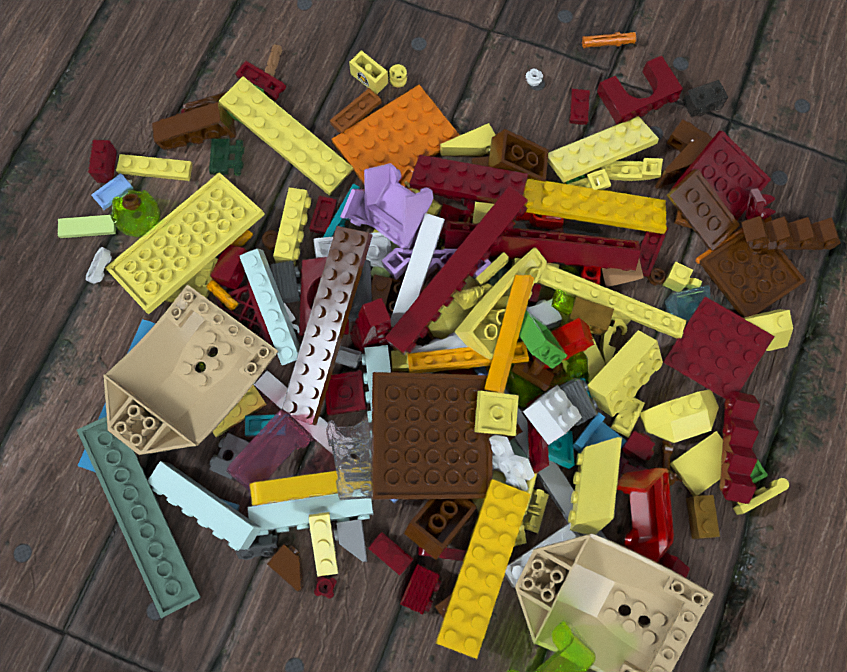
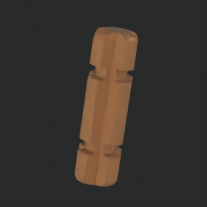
M276 44L272 46V52L267 62L268 66H266L264 71L273 77L276 72L274 70H276L280 59L279 56L282 53V47Z

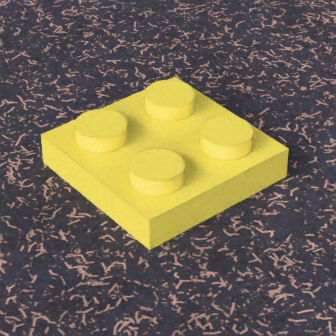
M478 391L475 432L516 436L519 395Z

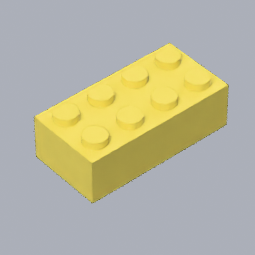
M638 330L587 385L591 397L595 400L599 409L614 417L622 411L627 401L636 395L637 390L648 382L650 376L661 368L663 361L657 340Z

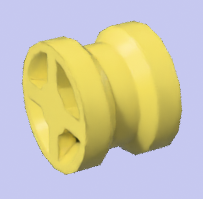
M394 65L390 68L391 85L397 88L403 87L407 82L406 68L402 65Z

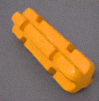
M211 280L207 284V289L224 303L228 309L234 310L237 307L238 302L232 299L216 281Z

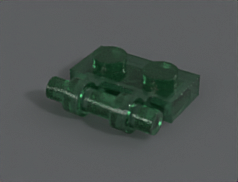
M211 139L210 175H217L218 173L229 175V168L234 169V175H241V170L243 169L242 155H244L245 149L242 140H236V145H231L230 139ZM230 154H235V160H230Z

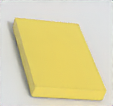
M717 431L670 463L677 475L683 479L682 482L693 496H698L721 479L723 439Z

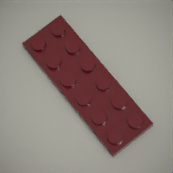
M419 155L409 184L410 188L414 189L429 188L435 193L496 203L509 186L523 196L528 174Z

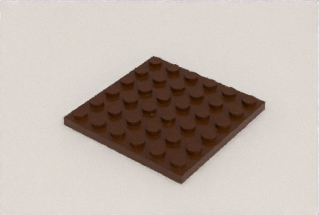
M372 372L371 499L485 498L490 481L493 479L492 445L489 440L492 434L475 432L478 391H487L485 390L488 375Z

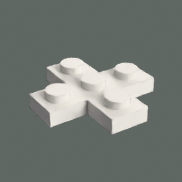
M494 434L489 438L492 445V470L503 472L507 485L522 491L528 490L525 479L530 480L535 476L528 458L514 455L508 438Z

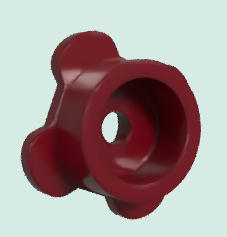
M319 576L314 594L316 596H326L328 599L334 596V586L337 584L336 579H327L324 576Z

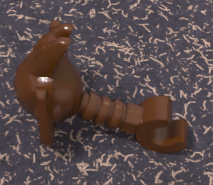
M663 440L661 445V453L663 454L662 468L668 470L669 484L672 486L675 481L682 482L683 479L677 477V473L669 470L673 446H671L672 442Z

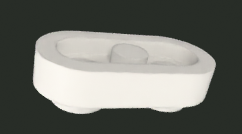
M101 247L97 251L87 272L86 281L95 284L103 279L104 268L110 263L112 258L109 250Z

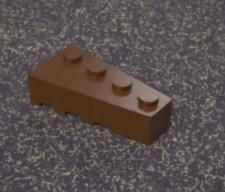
M218 102L209 103L206 106L194 108L185 113H178L175 116L152 123L154 142L163 150L187 146L188 142L201 144L205 139L213 138L214 141L221 140L222 136L236 137L234 118Z

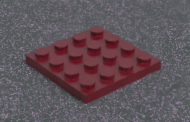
M718 131L672 189L690 172L698 169L734 218L738 220L747 209L750 189L758 188L761 192L771 178L723 131Z
M704 296L686 324L682 338L676 340L663 362L726 399L730 396L731 391L739 392L775 336Z

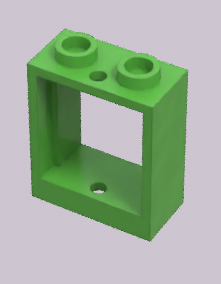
M526 310L519 336L532 355L553 369L567 357V354L547 325Z

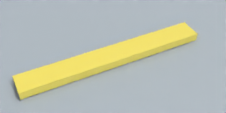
M549 264L545 265L538 283L575 298L579 297L614 308L613 313L674 338H682L687 320Z

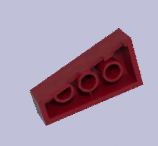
M382 298L362 305L358 314L359 318L355 320L356 325L352 327L353 331L349 334L355 350L363 353L366 347L389 346L390 344L386 342L385 337L392 329L391 319Z

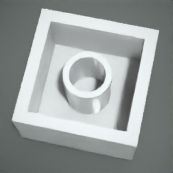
M558 385L543 394L523 411L548 445L564 435L582 418L578 409L573 406L565 392Z

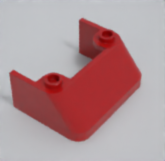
M653 468L625 473L617 480L616 489L630 495L633 529L626 535L625 544L628 546V549L658 563L672 545L674 537L668 470L666 468Z

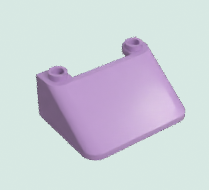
M391 163L365 169V216L367 222L398 247L406 248L432 204L433 191L429 188H423L419 193H413L399 183L401 172Z

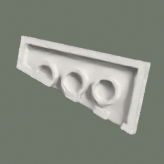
M380 232L371 233L373 236L366 259L370 261V266L384 268L382 260L392 252L390 240ZM333 237L314 239L316 258L328 257Z

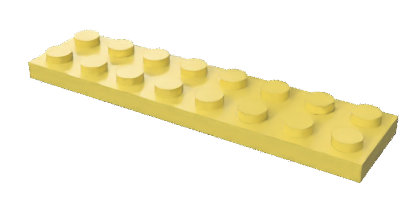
M242 77L219 100V104L329 196L353 171V167L245 77Z

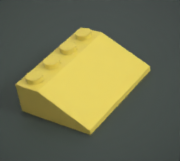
M617 437L587 446L581 453H578L576 457L578 472H575L573 484H576V487L571 495L573 510L570 511L568 523H571V531L596 535L613 519L622 438Z

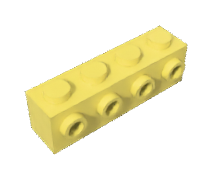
M290 187L288 189L273 255L276 263L293 261L295 266L296 260L299 259L300 242H303V228L307 224L308 218L307 210L311 206V198L307 190Z

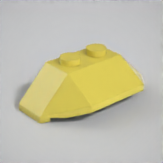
M454 299L448 308L444 306L440 311L442 313L441 317L435 323L432 321L428 328L434 337L445 339L448 335L455 332L474 307L463 310Z
M705 390L662 403L641 412L639 416L647 433L676 443L711 431L719 406L713 392Z

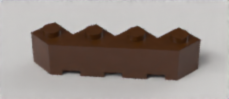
M761 216L741 222L746 242L751 249L823 250L832 249L841 244L832 217L813 224L809 217L788 223L785 216L766 223Z

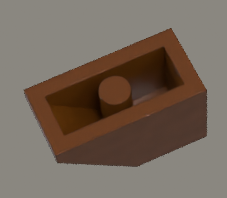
M283 544L267 565L297 592H301L303 589L302 558L298 556L300 552L293 545L288 547Z

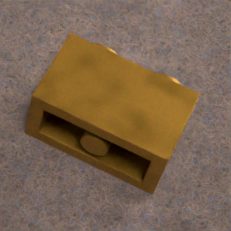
M576 297L567 322L570 323L577 318H581L589 325L591 333L596 335L605 334L608 331L614 308Z
M714 495L686 498L692 539L720 537Z

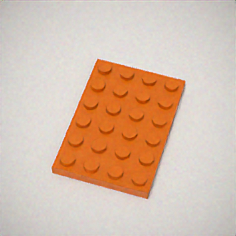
M418 85L348 128L345 132L332 138V143L347 163L353 167V171L365 185V169L389 163L394 165L396 169H399L401 173L407 165L415 169L419 155L434 157L440 153V144L460 135L423 88Z

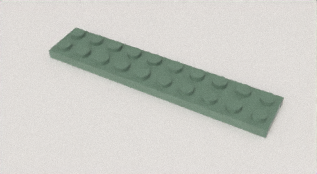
M107 416L77 429L160 617L163 618L201 598L135 451L108 431Z

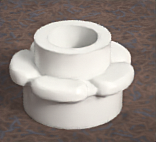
M537 69L528 71L526 73L528 84L537 86L541 83L543 78L542 72Z

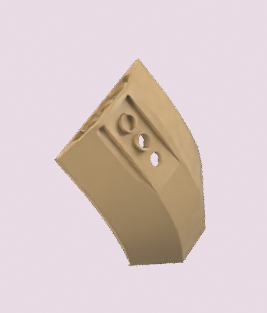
M186 285L163 316L139 343L110 371L103 374L108 431L138 455L198 446L238 404L279 351L189 285ZM216 347L218 354L215 357H210V349ZM199 362L206 364V369L202 373L196 371V365Z
M592 533L534 549L515 585L533 643L557 652L596 672H672L714 595L713 592L631 549ZM623 604L631 608V613L627 616L619 612V607ZM645 615L649 617L651 622L648 625H642L638 618Z

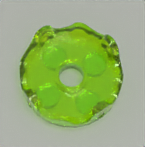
M128 191L127 194H136L141 199L142 204L136 210L125 209L122 205L123 197H114L111 219L123 234L132 237L144 236L158 224L160 209L157 202L147 191ZM140 211L141 216L135 219L132 217L135 212Z

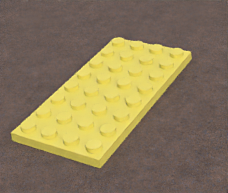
M218 173L105 268L149 315L265 214L221 173Z

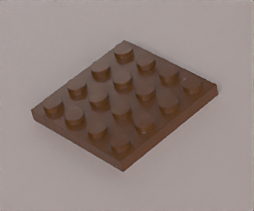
M744 232L699 261L706 273L742 318L758 314L806 282L805 278L781 249H751L746 242Z

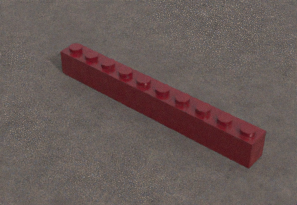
M510 186L506 189L386 335V342L403 355L407 352L410 354L417 346L415 342L419 337L423 338L428 333L430 323L432 321L435 323L441 317L442 313L440 311L444 306L447 308L455 299L453 295L457 291L461 292L467 284L465 282L466 279L476 274L479 270L477 266L481 261L485 262L489 258L492 247H498L504 239L502 235L506 231L510 232L516 224L514 220L518 216L522 217L528 209L526 207L528 199Z
M447 221L444 249H458L478 224ZM512 228L510 232L506 231L502 235L504 239L498 247H492L490 256H500L504 252L510 259L523 258L533 248H537L547 263L559 262L566 265L578 264L585 267L596 266L604 269L615 268L623 271H636L641 249L639 241Z

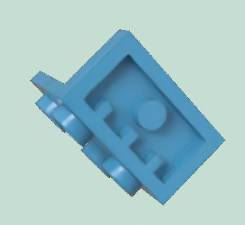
M598 413L573 443V449L581 453L587 446L617 437L622 438V448L626 440L602 421L605 417Z

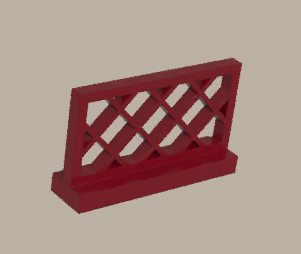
M248 282V285L228 293L232 299L245 305L241 315L234 313V310L225 309L223 303L216 298L218 307L224 312H228L227 314L230 316L233 314L239 317V323H242L243 319L251 322L248 327L250 331L254 324L260 326L261 331L258 336L261 339L263 337L265 342L274 347L250 282ZM249 291L250 297L247 303L240 301L242 293ZM249 307L255 310L252 320L245 317Z

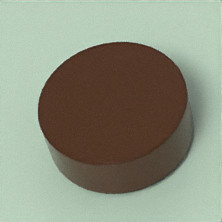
M269 230L263 234L262 243L265 248L269 250L275 249L278 237L276 231Z

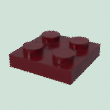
M363 371L331 375L325 395L327 415L367 410Z

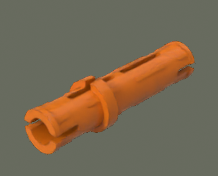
M615 32V34L583 36L582 46L583 48L615 45L617 47L621 44H635L636 33Z

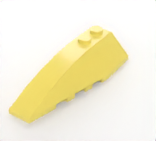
M533 248L485 294L455 330V333L466 346L489 360L493 359L515 275H531L534 277V285V283L538 282L547 263L537 248Z

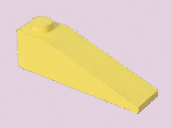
M778 309L744 317L745 320L775 336L766 351L788 346L793 331L790 310Z

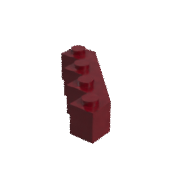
M731 391L724 405L720 490L725 500L749 504L756 490V486L750 476L758 460L752 447L759 433L753 421L760 404L754 395Z

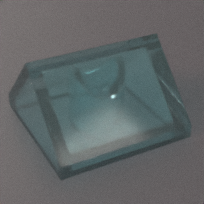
M706 285L672 293L665 301L668 313L687 320V324L703 297L705 296L710 299V286Z

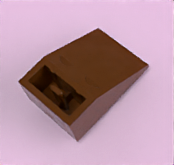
M374 274L371 284L372 301L382 298L391 319L403 281Z

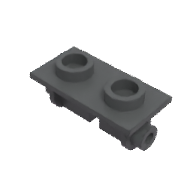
M273 534L259 536V543H256L254 539L249 549L235 550L238 558L243 560H250L257 556H272L279 550L277 546L278 536Z

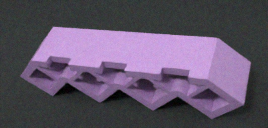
M395 248L382 260L383 267L396 280L407 270L413 249ZM457 249L435 250L426 277L436 268L440 271ZM488 259L485 262L481 261L477 266L479 270L473 276L474 279L491 264Z

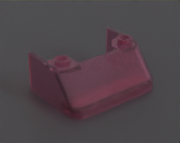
M282 409L234 459L226 472L250 491L251 483L267 481L295 449L300 447L304 449L314 438L285 409Z

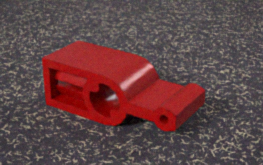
M525 212L522 217L518 216L515 219L516 221L528 220L532 226L537 228L554 230L562 228L564 218Z

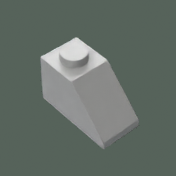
M362 520L337 523V528H334L335 541L339 540L341 546L362 562H368Z

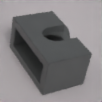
M227 433L226 437L224 436L219 443L221 448L219 454H215L210 461L211 467L209 470L236 481L253 445L248 441ZM232 451L234 453L233 458L230 461H226L225 455Z

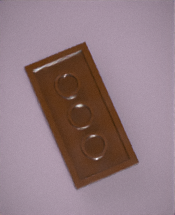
M698 169L690 172L667 194V197L709 250L713 251L740 226Z

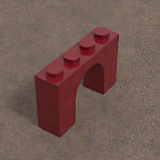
M662 55L647 61L642 71L653 90V95L647 98H635L629 95L616 75L600 82L597 93L617 125L630 121L637 116L642 117L653 109L658 110L664 104L674 103L679 99L683 88Z
M327 257L302 260L299 335L304 336ZM349 319L343 335H349Z

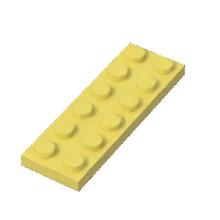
M638 116L630 121L620 123L549 152L547 162L564 183L658 144L659 138Z

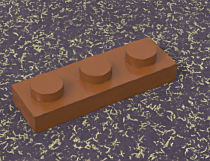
M368 88L330 120V124L339 133H343L382 103L381 99Z

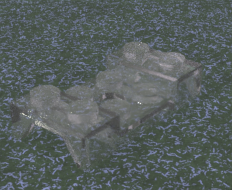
M363 420L357 425L349 427H338L334 421H329L326 434L328 445L332 447L338 477L336 486L339 500L370 499L372 438L368 420ZM350 454H356L360 459L354 460Z

